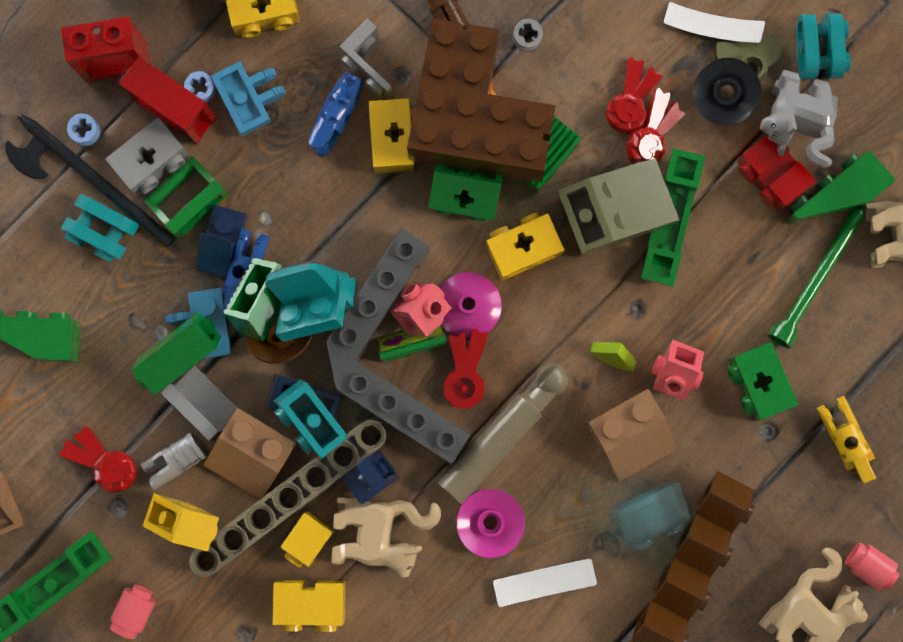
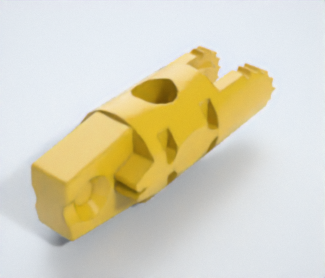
M842 396L836 400L840 412L847 421L846 423L835 427L832 416L824 405L816 409L839 452L846 470L849 471L855 468L860 480L865 484L876 479L869 464V461L875 459V456L865 440L845 396ZM850 436L855 437V443L850 447H846L844 444L846 438Z

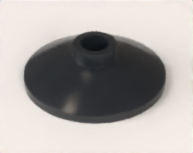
M720 58L707 64L699 72L693 87L694 102L699 112L709 121L720 125H731L745 120L756 109L761 95V85L756 72L746 62L736 58ZM725 85L731 86L734 90L730 98L721 96V88Z

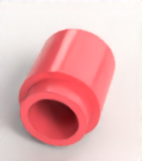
M861 542L857 543L845 560V565L850 568L852 574L877 591H881L883 588L889 590L900 575L896 571L898 563L870 544L866 546Z
M136 584L133 585V588H124L110 618L112 621L110 629L114 633L128 639H135L138 633H142L156 604V600L151 597L153 592Z

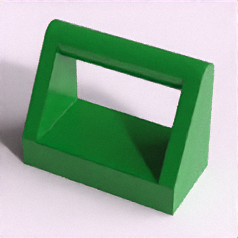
M191 156L143 201L177 238L182 239L213 210L214 205H219L229 194ZM197 170L209 182V185L170 219L157 205Z

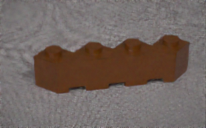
M719 471L715 473L696 503L699 507L692 520L686 523L675 545L677 549L668 566L665 565L653 589L655 593L648 608L643 609L637 621L631 642H688L689 636L685 635L688 622L697 610L703 611L708 604L711 593L707 589L712 574L719 566L725 567L732 555L733 549L729 547L732 533L741 522L746 524L754 511L755 506L751 504L753 489Z

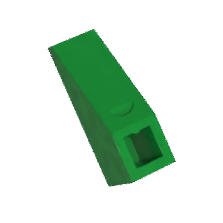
M870 150L861 156L855 152L840 165L843 171L834 178L830 173L815 186L819 192L810 199L805 194L790 207L794 213L786 218V221L789 224H794L861 208L875 199L894 183L896 179Z
M0 311L1 340L38 360L78 363L81 323L70 319V314L50 313L49 318H37L36 312L16 311V317L3 316V311Z

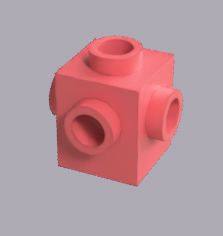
M413 282L402 290L401 297L390 308L389 312L408 335L427 337L432 330L442 324L444 316L451 307L444 299L443 291L437 285Z
M672 340L665 355H658L653 365L651 374L656 375L653 389L667 396L685 401L691 389L697 391L702 381L704 372L700 370L704 352Z

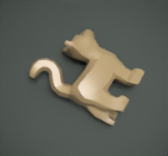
M882 201L863 206L865 222H871V234L880 233L883 228L890 227L893 243L878 247L874 252L870 253L871 267L873 269L883 267L886 261L903 262V203Z
M338 497V513L334 514L333 528L344 530L348 525H354L358 527L357 542L342 543L332 547L331 563L339 565L343 564L346 559H354L368 566H387L400 578L409 577L412 568L415 566L417 553L422 551V545L407 542L391 545L390 537L393 519L395 516L403 514L411 526L421 531L430 530L438 524L441 518L439 505L432 503L428 515L421 516L412 503L402 500L393 502L367 501L361 504L355 497Z
M825 548L822 550L823 556L829 562L827 568H812L804 572L800 576L797 585L791 588L781 601L772 606L758 623L772 635L777 631L776 639L779 642H793L792 634L799 627L808 633L804 642H837L846 627L855 623H864L867 620L868 614L863 607V603L857 598L859 592L856 590L851 592V587L848 585L843 586L830 610L811 591L812 583L829 582L840 574L842 559L834 549Z

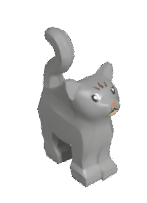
M783 70L779 80L776 79L771 94L777 96L771 108V115L763 118L760 129L766 133L769 140L778 145L779 156L784 155L795 131L808 137L818 138L810 141L805 147L807 159L816 167H829L832 164V159L819 151L832 147L835 141L833 126L837 116L838 97L832 96L829 82L815 79L809 87L808 94L810 95L800 94L799 74Z

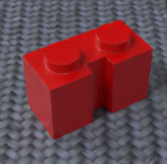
M766 135L736 162L739 165L738 170L742 177L749 183L753 182L761 191L760 197L768 207L775 208L779 212L817 181L800 161L797 162L789 153L791 150L788 146L784 155L779 156L778 145L769 140Z

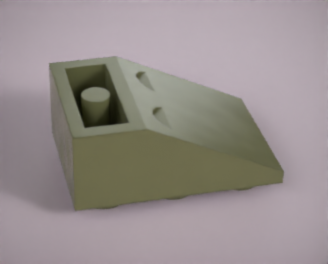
M655 158L593 176L558 190L580 251L584 257L680 221Z

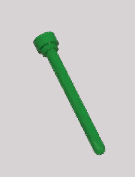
M855 208L852 210L785 320L781 319L779 323H774L767 336L776 344L787 349L792 348L798 338L796 334L798 328L796 326L865 216L863 209Z

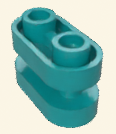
M826 13L822 24H817L815 14H799L796 22L798 74L801 80H815L819 69H824L827 79H842L845 72H849L851 56L849 52H846L845 40L849 34V24L847 20H843L841 13ZM818 37H822L823 56H819Z
M80 193L74 206L82 209V212L77 221L69 217L65 219L61 227L62 230L66 231L63 238L80 247L83 246L84 242L96 247L93 254L110 263L114 257L121 260L127 248L118 244L124 232L134 236L139 224ZM94 217L112 225L106 237L89 228Z

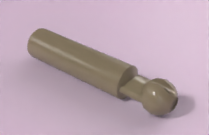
M555 363L542 366L536 374V379L522 394H516L438 483L459 503L463 504L542 417L541 411L555 396L565 391L568 386L566 370Z

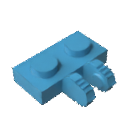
M239 61L211 75L242 137L271 123L272 121L263 105L271 104L285 96L286 91L283 86L274 87L260 95L254 89V87L262 86L276 77L277 74L274 68L263 70L248 77L242 63Z
M222 288L188 293L190 312H180L164 316L165 324L175 325L187 321L200 311L205 318L209 317L214 322L215 329L221 335V339L217 348L203 359L232 355L228 321L222 311L225 300Z

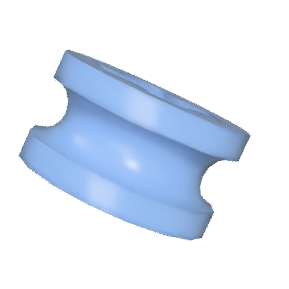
M202 71L191 73L184 82V88L194 94L196 91L193 85L195 83L202 84L203 81H206L204 85L208 89L207 92H198L196 96L206 103L210 102L216 94V86L212 78Z
M76 114L69 120L67 125L68 135L81 146L93 145L100 137L101 130L99 124L88 114ZM86 122L92 129L87 131L85 137L82 138L76 130L82 128L83 123Z

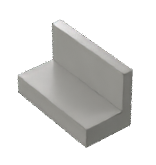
M195 365L176 385L170 383L161 392L209 441H216L237 408Z

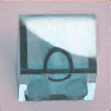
M666 481L607 510L625 547L628 549L635 547L636 551L653 545L655 543L653 537L665 532L667 536H671L686 528L684 522L691 519L679 482Z

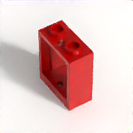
M129 16L61 28L65 60L86 83L120 77L126 65L130 62L134 63L138 56L150 63L147 41ZM95 28H100L98 34H93Z
M138 56L134 63H128L123 69L120 76L121 81L118 84L133 101L198 145L217 119L206 102L140 56Z

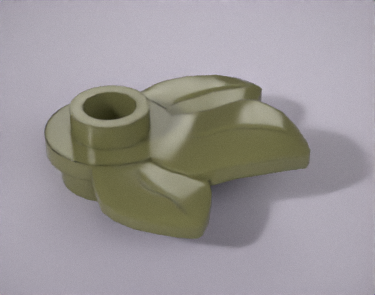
M774 33L762 38L759 43L719 42L716 44V55L718 59L736 58L754 67L761 83L767 75L768 67L779 60L782 48L781 38L778 33Z

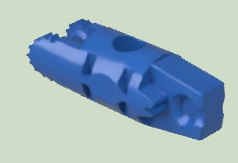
M344 72L329 93L315 120L316 124L311 131L308 144L319 156L322 155L324 157L330 154L332 147H334L339 136H342L356 109L364 83L360 78Z
M241 229L227 273V279L223 286L222 294L226 296L222 311L227 309V304L231 303L230 299L234 297L233 293L237 292L236 287L240 286L239 282L243 280L241 275L243 271L249 269L248 265L252 264L251 260L254 258L264 259L270 238L268 235L260 234L258 236L250 258L246 257L251 239V232Z

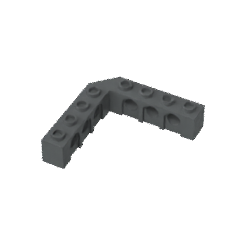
M400 228L355 297L353 307L348 308L345 312L343 327L334 329L326 341L336 390L452 464L470 437V434L358 363L368 348L367 343L378 325L380 323L383 324L387 319L386 314L397 296H401V292L416 267H421L430 253L429 245Z

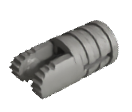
M189 432L176 443L174 442L168 448H164L144 461L141 466L144 472L151 473L168 464V466L149 479L153 490H156L208 456L197 436L193 432Z

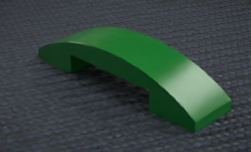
M675 148L672 149L664 175V182L680 221L649 233L640 279L674 287L682 255L680 252L706 156Z
M93 530L66 549L64 554L15 591L8 593L0 599V642H3L47 611L113 559Z

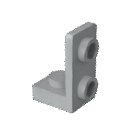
M367 18L339 46L343 56L341 62L353 74L359 71L367 79L365 82L366 86L379 97L383 94L386 98L390 99L394 95L392 86L360 57L361 54L364 56L368 55L378 43L376 40L378 38L377 27Z

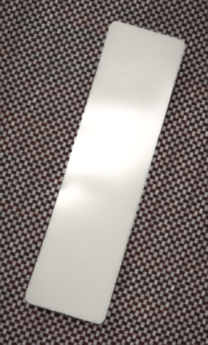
M672 2L668 4L664 18L665 24L681 30L738 42H761L765 21L742 20L707 14Z
M585 559L493 581L498 606L503 607L548 595L595 586L597 581L592 560Z

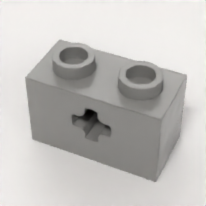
M157 117L108 156L106 161L128 188L138 196L141 193L147 194L155 189L159 184L158 179L167 172L173 173L185 163V158L189 154L159 117ZM149 154H151L154 159V163L151 165H149L147 163V160L145 159V157Z

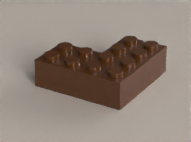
M432 18L407 145L409 160L542 182L556 105L490 94L499 45V29L469 24L467 31L463 30L462 23Z

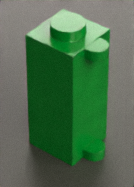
M198 311L138 357L131 370L137 383L145 389L148 388L153 395H156L217 348L221 339V335L215 329L214 322L209 317L205 318Z

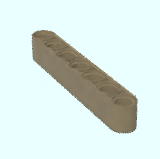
M366 420L347 433V439L322 459L318 456L220 529L208 550L215 558V564L212 569H205L201 566L199 557L204 550L195 548L189 557L191 571L197 576L208 577L223 569L343 478L358 463L381 449L387 440L385 427L374 420ZM369 426L377 427L381 433L380 441L372 446L367 445L362 439L363 431ZM343 446L349 447L353 452V460L347 466L339 465L335 459L336 451ZM319 467L326 474L325 482L320 487L313 486L308 480V474L312 468ZM286 488H292L298 494V501L294 507H287L281 501L282 492ZM258 509H264L270 515L271 521L266 528L258 527L254 522V515ZM230 530L238 531L243 537L242 545L238 549L230 547L227 543V534Z

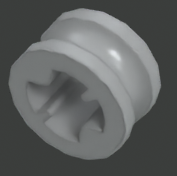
M529 18L523 19L514 28L513 42L520 50H533L540 44L543 30L537 21ZM525 27H529L531 33L537 36L536 39L532 37L530 43H526L525 38L519 36L518 33L519 31L523 33Z

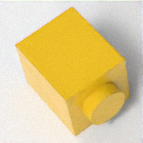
M308 511L305 512L281 545V548L286 551L284 557L300 568L303 564L308 567L311 566L335 530Z

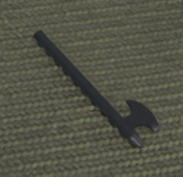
M23 114L18 115V119L25 129L34 136L23 148H17L8 140L6 142V154L18 171L34 179H45L48 177L49 174L40 166V157L48 148L165 247L168 248L173 244L176 238L37 121Z

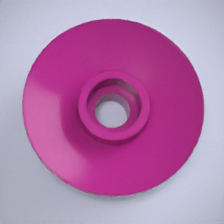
M460 273L450 277L440 287L445 295L444 299L451 307L444 316L441 325L450 334L458 336L464 332L466 339H470L474 328L480 333L489 332L498 322L502 309L501 297L496 286L488 278L477 273ZM467 298L472 299L475 302V307L472 310H465L462 307L463 300Z
M497 489L480 490L469 496L461 505L457 515V532L464 546L472 553L485 558L501 557L511 552L519 544L525 529L524 513L519 503L508 493ZM487 516L495 517L496 525L493 528H486L483 522Z

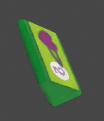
M442 325L432 330L427 337L408 335L403 330L379 337L376 342L382 362L386 363L444 346L447 340Z

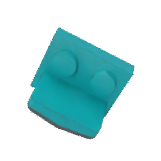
M317 261L295 263L269 273L266 277V286L281 301L276 335L284 342L343 327L345 309L353 307L356 279L354 277L349 278L347 272Z

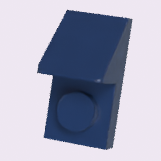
M214 205L206 233H200L197 270L227 278L241 229L245 228L248 218L246 213Z
M381 450L366 457L343 476L344 482L361 504H364L400 478Z

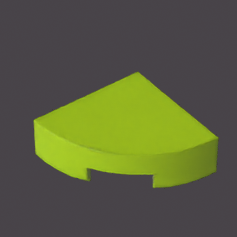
M593 342L590 353L598 360L621 370L634 371L637 363L631 353L619 342Z

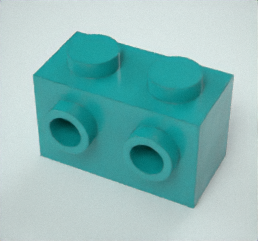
M298 380L273 400L278 407L274 411L275 415L286 428L290 425L295 428L299 434L295 440L307 455L313 452L322 459L348 438L347 434L307 382Z

